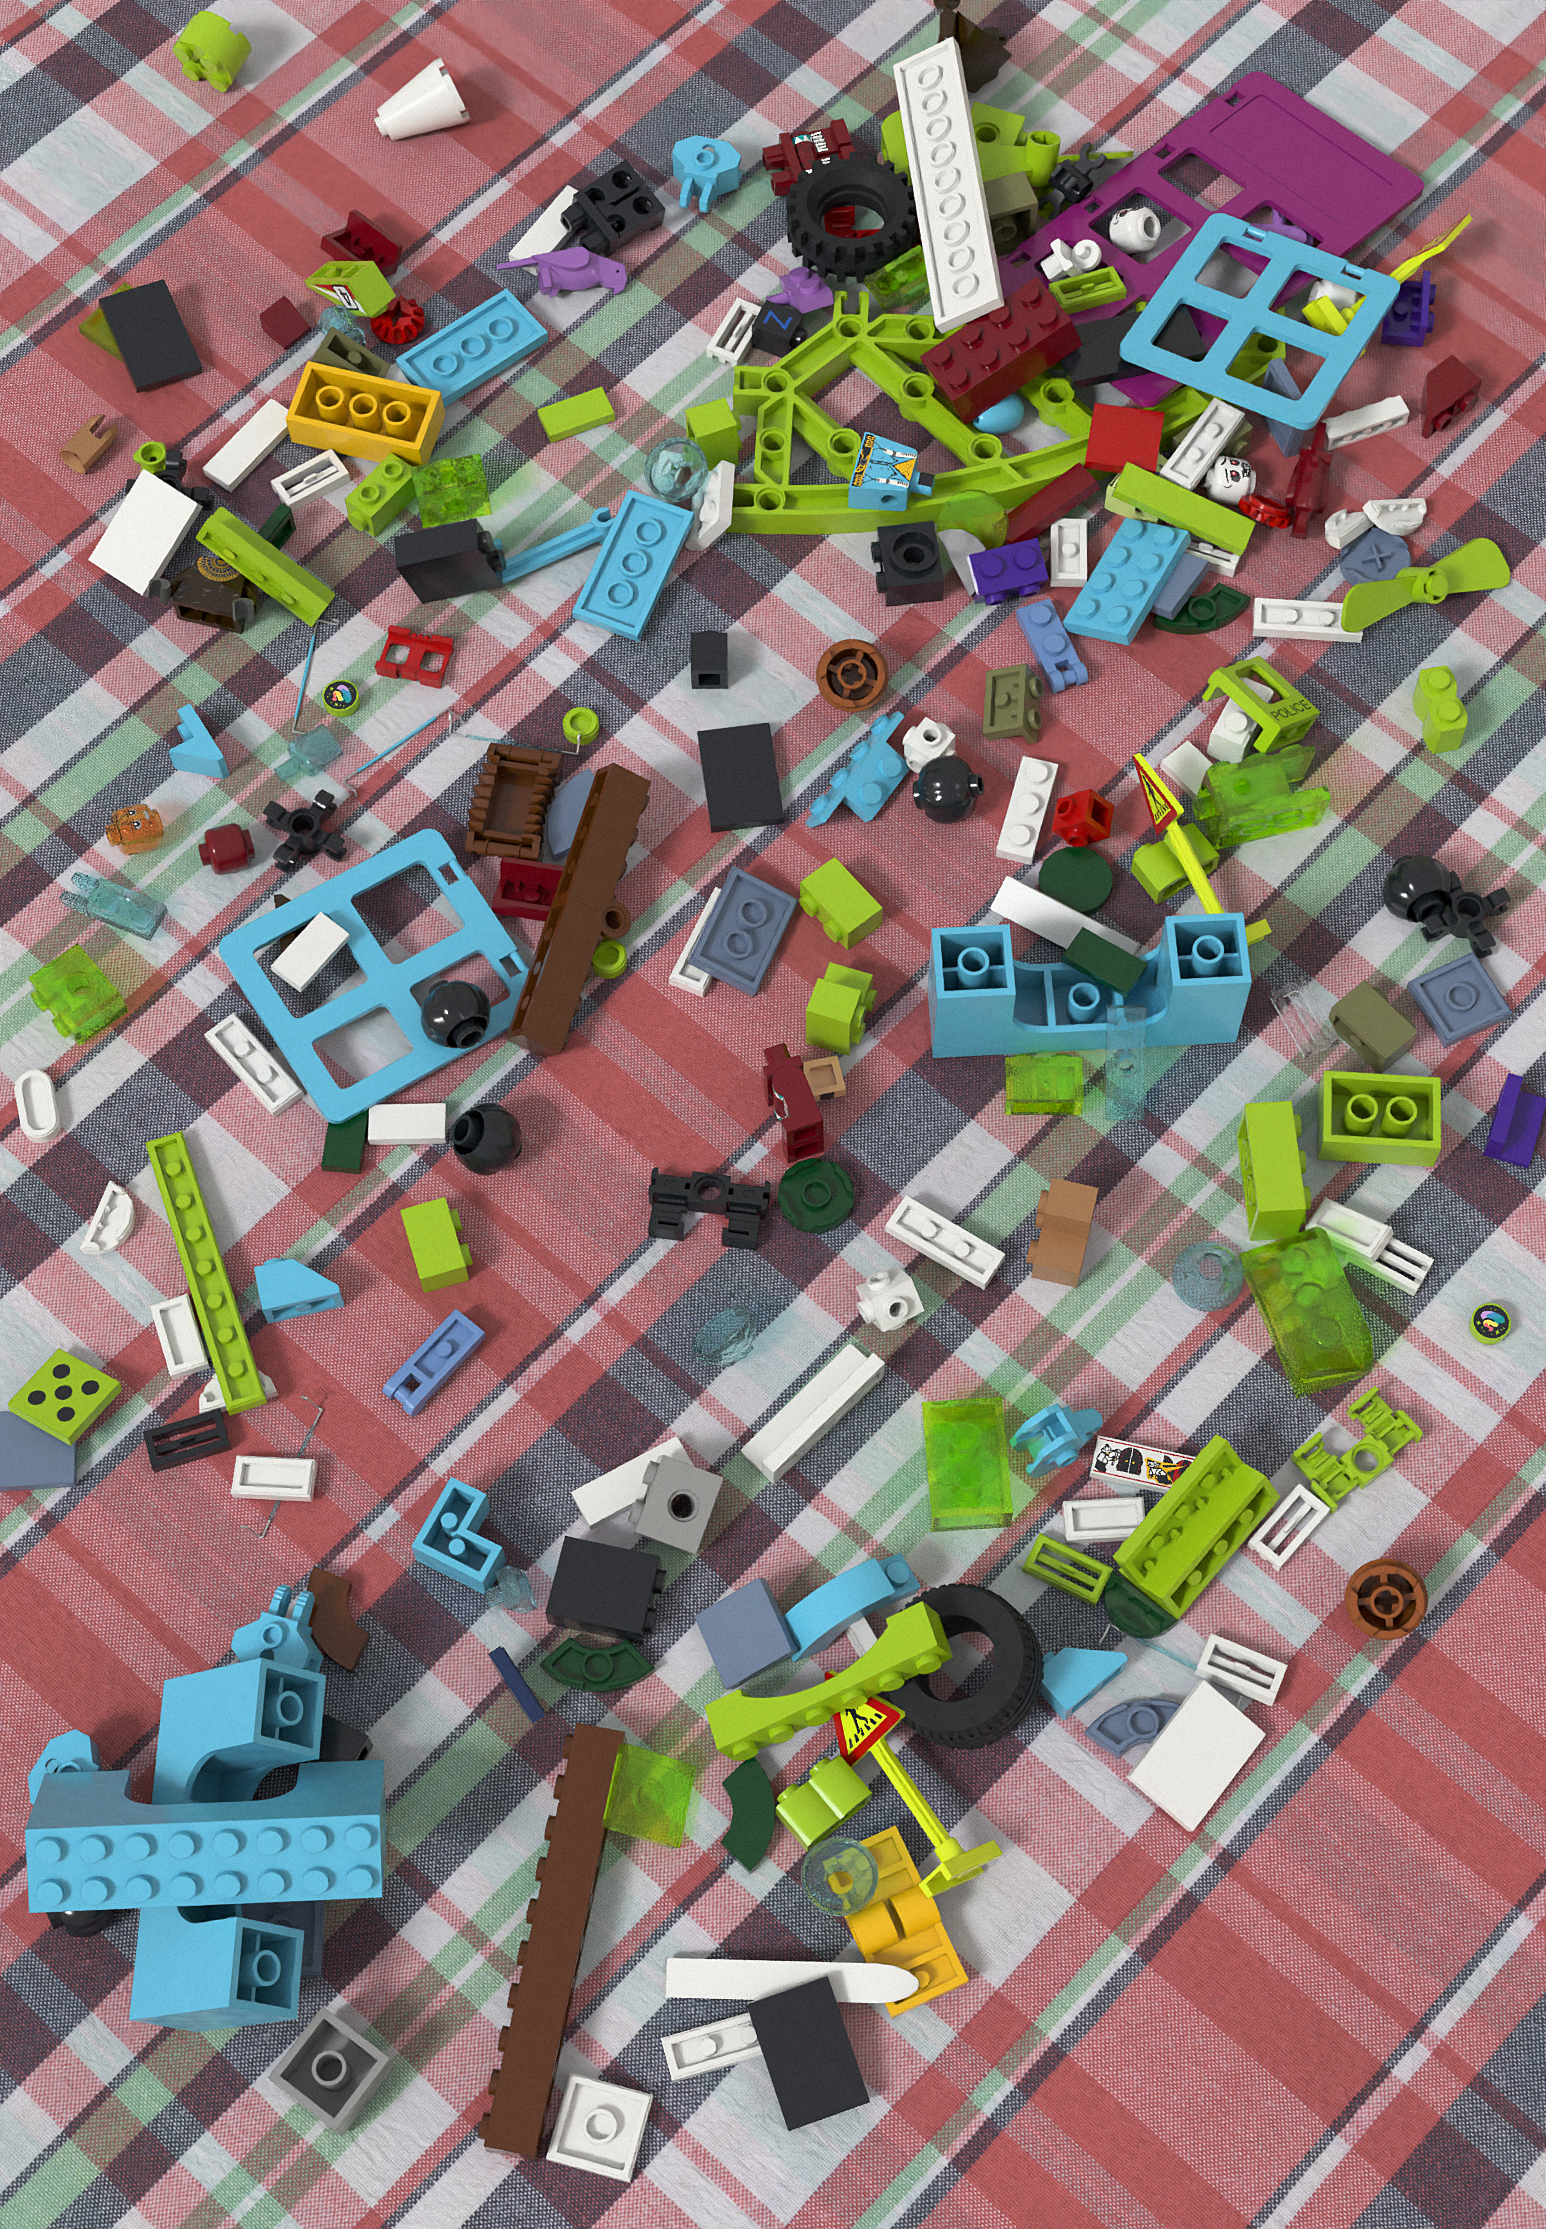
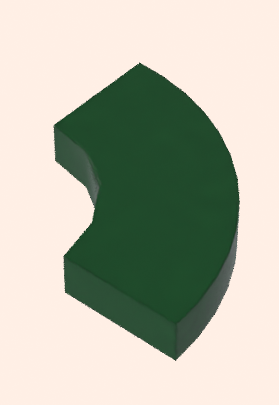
M1218 583L1210 592L1190 597L1173 620L1157 615L1153 621V627L1181 635L1209 633L1223 628L1236 620L1249 606L1251 597Z
M569 1637L540 1663V1668L559 1683L575 1690L591 1693L620 1691L642 1682L656 1672L655 1667L629 1639L614 1647L595 1649L582 1646Z
M755 1757L745 1760L722 1782V1787L731 1799L733 1816L730 1829L722 1839L721 1845L749 1874L757 1868L764 1858L773 1836L775 1824L773 1791L765 1771Z

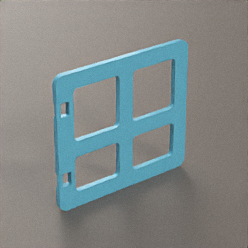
M1216 213L1207 219L1121 341L1119 354L1125 361L1289 426L1307 430L1316 425L1398 297L1400 284L1396 279L1385 274L1350 264L1348 260L1272 231L1266 232L1230 215ZM1249 234L1254 237L1262 239V242H1258L1253 239L1245 237V235ZM1222 243H1231L1271 259L1248 295L1243 299L1235 298L1196 282ZM1295 271L1307 272L1367 296L1341 336L1328 334L1269 310ZM1346 271L1351 274L1357 275L1361 277V279L1357 280L1355 278L1349 277L1347 275H1344L1343 272ZM1180 304H1188L1229 321L1201 362L1191 361L1152 345ZM1253 333L1265 334L1326 359L1300 400L1294 401L1226 373Z
M423 829L233 931L223 937L219 944V954L323 1117L333 1124H341L508 1031L529 971V967L519 954L517 947L469 875L467 876L442 835L434 829ZM421 864L426 867L464 924V928L400 964H393L389 961L351 901L407 869ZM448 865L459 879L451 885H448L439 871ZM319 912H322L350 934V939L345 945L366 975L367 981L301 1018H295L291 1015L253 955L263 947L310 923ZM481 953L486 957L510 996L491 1007L488 1028L482 1040L476 1045L467 1049L440 1046L429 1040L425 1035L421 1025V1008L410 991L470 956ZM511 957L521 972L510 978L500 963ZM378 1007L387 1008L412 1045L413 1051L346 1089L339 1088L314 1051L313 1044Z

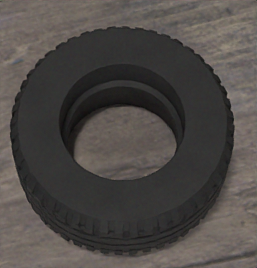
M951 1583L948 1586L944 1584L939 1586V1588H931L928 1592L924 1591L920 1597H914L913 1601L908 1602L903 1610L923 1601L938 1613L947 1640L965 1632H980L986 1635L994 1645V1668L983 1688L973 1696L961 1701L944 1702L938 1699L930 1689L929 1673L918 1674L905 1680L904 1685L900 1688L885 1692L886 1699L905 1711V1717L902 1719L904 1723L924 1738L939 1746H946L950 1749L956 1748L958 1750H964L965 1748L967 1750H974V1748H983L984 1745H993V1742H1000L1002 1737L1010 1736L1011 1732H1015L1019 1728L1018 1725L1020 1723L1023 1724L1026 1721L1025 1718L1031 1714V1708L1035 1707L1036 1699L1040 1696L1039 1689L1043 1685L1041 1682L1044 1679V1672L1042 1671L1044 1669L1043 1654L1031 1625L1002 1596L995 1594L989 1589L986 1590L984 1587H976L973 1584L959 1583L956 1585Z

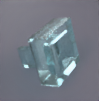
M508 1565L495 1571L499 1585L484 1592L490 1608L496 1606L499 1611L507 1608L521 1614H526L538 1608L524 1570Z

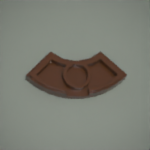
M314 1566L307 1585V1591L313 1592L315 1597L309 1625L313 1628L312 1633L324 1653L335 1664L353 1674L371 1637L368 1632L356 1625L350 1615L348 1599L352 1584L346 1579Z

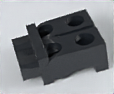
M625 159L589 184L583 191L580 190L575 193L572 205L561 213L560 221L570 233L583 226L588 234L580 238V246L597 255L604 252L609 257L616 252V249L624 247L648 229L653 231L663 224L666 208L648 186L644 187L642 178Z

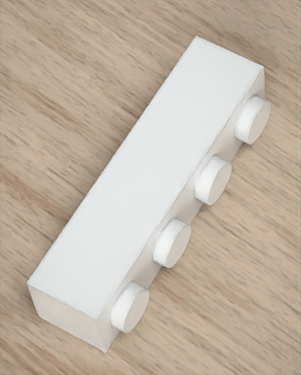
M1399 395L1393 398L1388 397L1375 404H1367L1363 408L1347 411L1333 418H1326L1322 421L1326 423L1324 448L1326 451H1330L1404 426L1408 420L1409 410Z

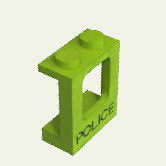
M1260 656L1245 661L1239 660L1232 666L1220 667L1215 670L1209 677L1207 682L1209 687L1202 696L1208 702L1228 695L1263 728V731L1253 746L1263 755L1302 740L1321 713ZM1256 674L1283 700L1273 704L1266 703L1240 677L1252 680Z

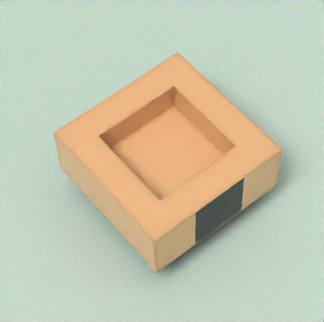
M837 1055L803 1062L804 1074L816 1102L846 1095V1087Z

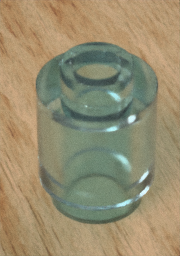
M342 305L330 306L322 312L318 321V328L324 336L333 326L365 347L364 331L346 307Z

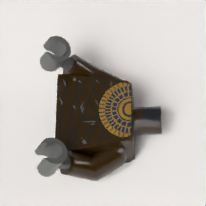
M207 556L197 557L192 566L187 567L172 579L152 578L148 585L147 598L160 597V603L164 605L168 604L169 599L172 598V603L179 620L242 634L244 630L245 619L248 618L249 622H255L254 615L262 607L257 585L220 557L219 559Z

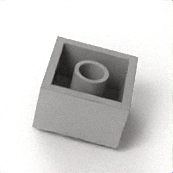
M322 2006L269 2075L268 2079L340 2137H343L396 2065L386 2054Z

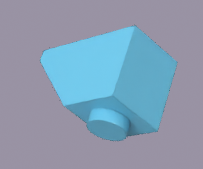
M274 1258L267 1260L262 1266L254 1267L262 1311L268 1324L345 1306L339 1285L294 1259Z
M1065 1647L1056 1655L1050 1651L1042 1659L1044 1662V1669H1042L1044 1679L1041 1681L1043 1685L1039 1692L1065 1721L1126 1669L1129 1658L1123 1652Z

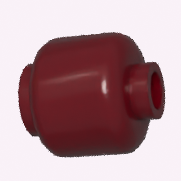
M236 823L207 829L204 833V843L198 844L203 866L210 865L212 871L217 875L247 869L250 865V859L255 858L249 830H242L241 826Z

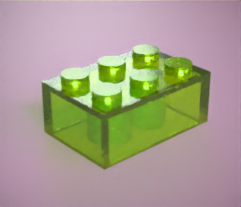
M1002 1397L922 1402L920 1419L930 1532L1011 1527L1013 1506Z

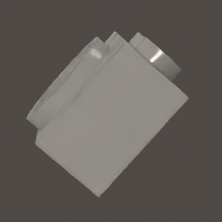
M665 1455L658 1456L657 1462L650 1460L642 1480L643 1484L648 1485L643 1500L636 1498L629 1514L628 1522L634 1523L631 1532L685 1553L696 1554L724 1477ZM677 1495H684L690 1501V1512L684 1518L674 1515L671 1509V1502Z

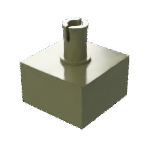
M1024 171L983 182L996 257L1013 253L1020 244L1036 233L1038 200Z

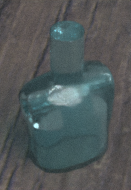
M320 724L310 732L291 741L288 746L290 759L273 770L280 781L285 780L299 770L308 777H314L328 764L342 756L343 752L324 724Z

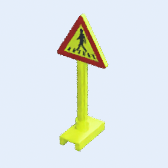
M1468 213L1401 262L1400 266L1388 276L1396 279L1399 284L1404 282L1417 271L1424 260L1445 250L1472 221L1471 215ZM1326 294L1311 301L1301 311L1313 328L1334 336H1341L1367 296L1364 295L1350 308H1344L1338 312Z
M1141 753L1133 755V761L1156 834L1161 835L1168 831L1170 842L1206 914L1225 913L1188 838L1177 824V819L1184 813L1183 807ZM1266 919L1245 926L1247 947L1263 940L1264 936L1272 933Z
M834 1670L825 1672V1681L833 1678L839 1673L835 1672ZM874 1695L858 1708L844 1709L833 1715L840 1754L847 1764L853 1768L871 1751L935 1846L934 1852L941 1861V1864L919 1884L929 1899L980 1876L984 1872L981 1866L998 1859L1003 1852L994 1840L965 1852L957 1839L950 1837L885 1741V1736L905 1717V1711L878 1695Z

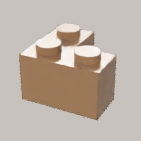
M1052 1178L1050 1190H1041L1034 1226L1040 1228L1041 1233L1039 1241L1031 1240L1026 1263L1033 1264L1031 1278L1077 1288L1099 1188Z

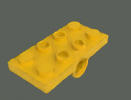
M896 1825L819 1860V1864L864 1962L897 1966L909 1971L919 1979V1989L912 1995L895 2002L884 2003L891 2019L968 1984V1977L943 1927L933 1897L928 1899L920 1888L919 1884L922 1880Z

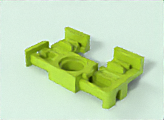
M1376 1386L1372 1387L1349 1406L1346 1412L1353 1421L1358 1419L1366 1427L1363 1432L1367 1436L1341 1456L1339 1461H1337L1338 1457L1335 1454L1330 1457L1331 1455L1323 1449L1325 1443L1322 1441L1323 1435L1320 1431L1291 1456L1290 1460L1312 1481L1309 1491L1315 1497H1320L1323 1500L1324 1504L1331 1509L1329 1512L1331 1514L1337 1511L1338 1505L1336 1503L1356 1486H1359L1362 1490L1392 1466L1394 1462L1393 1455L1411 1440L1418 1444L1423 1435L1422 1430L1404 1411L1397 1410L1394 1416H1392V1409L1377 1395L1379 1389ZM1369 1402L1372 1403V1404H1371L1370 1406H1368L1364 1411H1362L1359 1415L1356 1414V1412H1358V1411H1359L1362 1407H1364L1367 1403H1369ZM1315 1446L1318 1447V1449L1315 1450L1312 1454H1310L1306 1459L1303 1458V1456L1306 1455L1309 1451H1311ZM1361 1452L1370 1453L1375 1457L1377 1467L1372 1471L1361 1470L1355 1463V1456Z

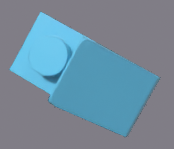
M189 703L178 709L182 724L178 725L177 729L184 742L169 750L174 768L222 779L230 776L224 756L191 704Z

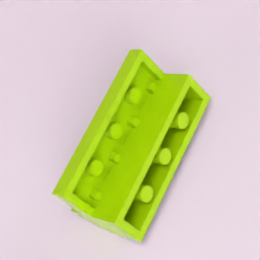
M1216 1434L1206 1447L1199 1452L1198 1456L1184 1473L1174 1481L1172 1487L1156 1506L1148 1512L1145 1519L1121 1544L1112 1557L1121 1567L1118 1570L1120 1574L1132 1586L1173 1617L1179 1619L1281 1497L1264 1474L1243 1463L1230 1443Z

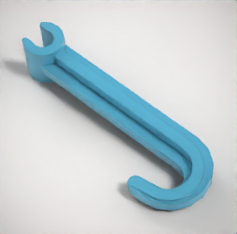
M598 508L593 512L590 522L506 559V570L502 571L503 583L512 581L595 542L604 544L615 518L611 519L609 508ZM501 539L493 540L497 550L503 548Z

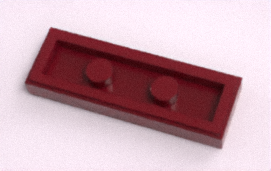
M1079 462L994 523L993 527L1007 545L1030 540L1097 492L1100 487L1092 475Z

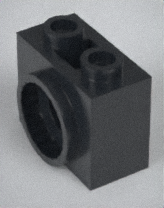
M934 521L877 527V541L871 542V555L873 564L879 563L880 572H876V586L878 594L884 593L886 607L943 601L944 578Z

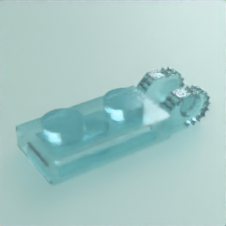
M75 872L71 881L76 887L89 892V897L85 898L69 891H63L59 899L64 905L75 911L84 913L87 916L148 941H151L168 912L164 903L103 878L98 880L80 872Z

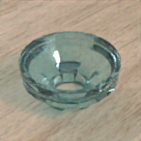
M671 437L658 443L648 455L644 468L645 481L650 490L661 499L670 502H680L694 496L704 485L708 474V463L703 450L694 441L685 437ZM682 467L691 468L692 474L689 481L683 485L676 484L674 480L676 472Z
M1205 1241L1190 1245L1176 1259L1172 1270V1283L1176 1294L1185 1304L1199 1311L1212 1312L1228 1307L1239 1296L1243 1286V1269L1238 1257L1232 1250L1216 1242ZM1212 1259L1219 1263L1222 1273L1218 1277L1207 1278L1200 1273L1198 1265L1204 1260Z
M745 1305L733 1306L720 1312L708 1321L697 1333L691 1344V1353L695 1358L705 1365L731 1367L739 1360L747 1357L753 1349L752 1342L756 1331V1319L750 1309Z
M833 1837L819 1842L809 1851L802 1864L801 1881L806 1897L813 1906L829 1915L847 1916L859 1912L871 1901L878 1886L879 1874L874 1856L867 1847L851 1838ZM844 1871L852 1877L853 1885L847 1893L836 1894L829 1889L827 1885L828 1879L834 1872Z

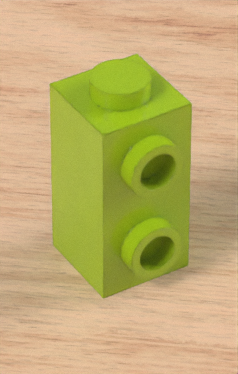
M390 453L345 498L347 518L351 525L359 531L365 530L376 537L421 492L418 470L393 453Z

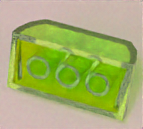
M1316 1226L1288 1238L1239 1253L1238 1263L1296 1399L1370 1375L1374 1355L1372 1336L1324 1229Z

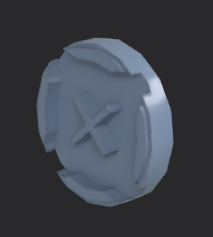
M1371 528L1370 531H1365L1342 548L1339 564L1340 571L1345 580L1354 586L1362 582L1394 579L1402 568L1411 567L1412 558L1408 551V545L1400 536L1390 534L1380 528Z

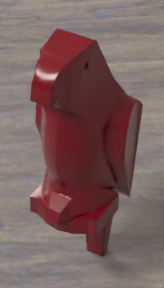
M1323 422L1318 423L1311 448L1301 449L1299 460L1287 488L1285 502L1286 507L1291 509L1294 517L1290 537L1307 540L1310 521L1317 514H1322L1327 505L1332 454L1323 452L1326 423Z

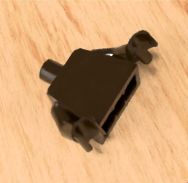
M933 0L935 7L938 10H943L939 14L937 44L952 36L954 37L960 48L966 88L970 93H976L984 84L998 76L999 69L1012 56L1003 47L1007 43V37L1004 33H999L1000 28L998 26H986L982 30L959 11L957 13L953 12V9L959 6L960 0Z

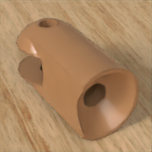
M98 414L92 416L59 450L62 460L79 474H84L117 438L118 428L116 424L111 426L101 439L93 435L103 422L105 415Z

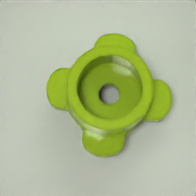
M155 441L146 442L141 445L139 450L133 455L134 461L139 463L142 468L141 472L145 469L155 475L166 470V445Z

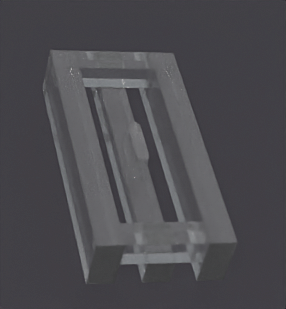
M1304 976L1298 978L1293 984L1291 982L1284 984L1283 988L1279 990L1278 988L1270 990L1269 998L1304 1059L1338 1045L1340 1037ZM1297 992H1299V993L1301 994L1302 998L1304 999V1001H1305L1306 1005L1308 1006L1310 1012L1312 1013L1314 1019L1316 1020V1022H1317V1024L1319 1025L1321 1031L1323 1032V1034H1324V1036H1325V1038H1326L1325 1040L1323 1039L1321 1033L1319 1032L1317 1026L1315 1025L1314 1021L1312 1020L1310 1014L1308 1013L1306 1007L1304 1006V1004H1303L1302 1000L1300 999L1299 995L1297 994ZM1285 997H1289L1291 1003L1293 1004L1295 1010L1299 1015L1300 1020L1308 1030L1315 1044L1310 1045V1043L1308 1042L1306 1036L1304 1035L1291 1010L1289 1009L1287 1003L1285 1002Z

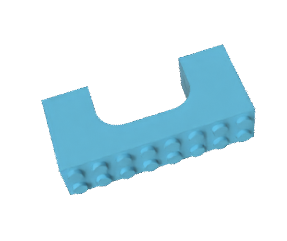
M1241 912L1165 916L1159 945L1151 952L1137 957L1148 963V967L1128 998L1123 997L1065 963L1030 964L1013 959L1010 924L932 928L927 988L933 1058L1234 1043L1237 1040L1252 983L1244 914Z
M257 1658L164 1680L151 1805L252 1801L259 1783L273 1769L319 1759L326 1675L265 1658ZM241 1904L141 1908L129 2020L202 2032L297 2019L304 1930L243 1918Z
M384 1760L300 1763L296 1787L282 1796L271 1799L151 1805L132 1801L130 1770L45 1773L25 1828L29 1913L380 1898L383 1896L387 1842Z

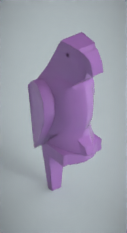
M582 246L532 255L529 258L496 265L497 271L537 266L541 295H549L550 298L555 297L561 289L583 290L596 284L613 290V295H617L624 290L627 281L624 264L599 256Z

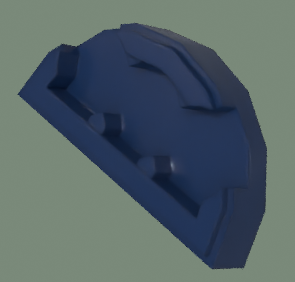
M499 1646L488 1653L503 1683L529 1721L535 1723L544 1717L546 1712L504 1647Z

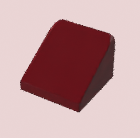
M285 296L260 314L263 331L285 350L311 331V327Z

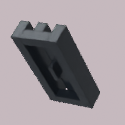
M220 1409L143 1432L154 1473L232 1450L224 1417ZM216 1424L217 1428L155 1446L156 1441ZM220 1438V1440L158 1458V1456Z

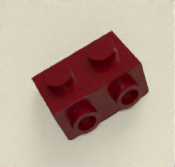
M355 209L349 212L345 228L322 236L320 248L333 257L335 261H374L384 278L396 274L403 246L398 240Z
M502 857L500 880L492 900L493 913L545 922L564 866Z

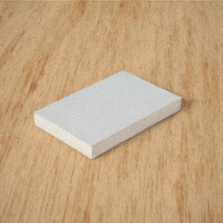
M143 469L88 560L147 598L150 579L161 577L203 506Z
M1200 1680L1127 1774L1126 1778L1188 1832L1195 1830L1265 1737L1266 1733L1205 1680Z

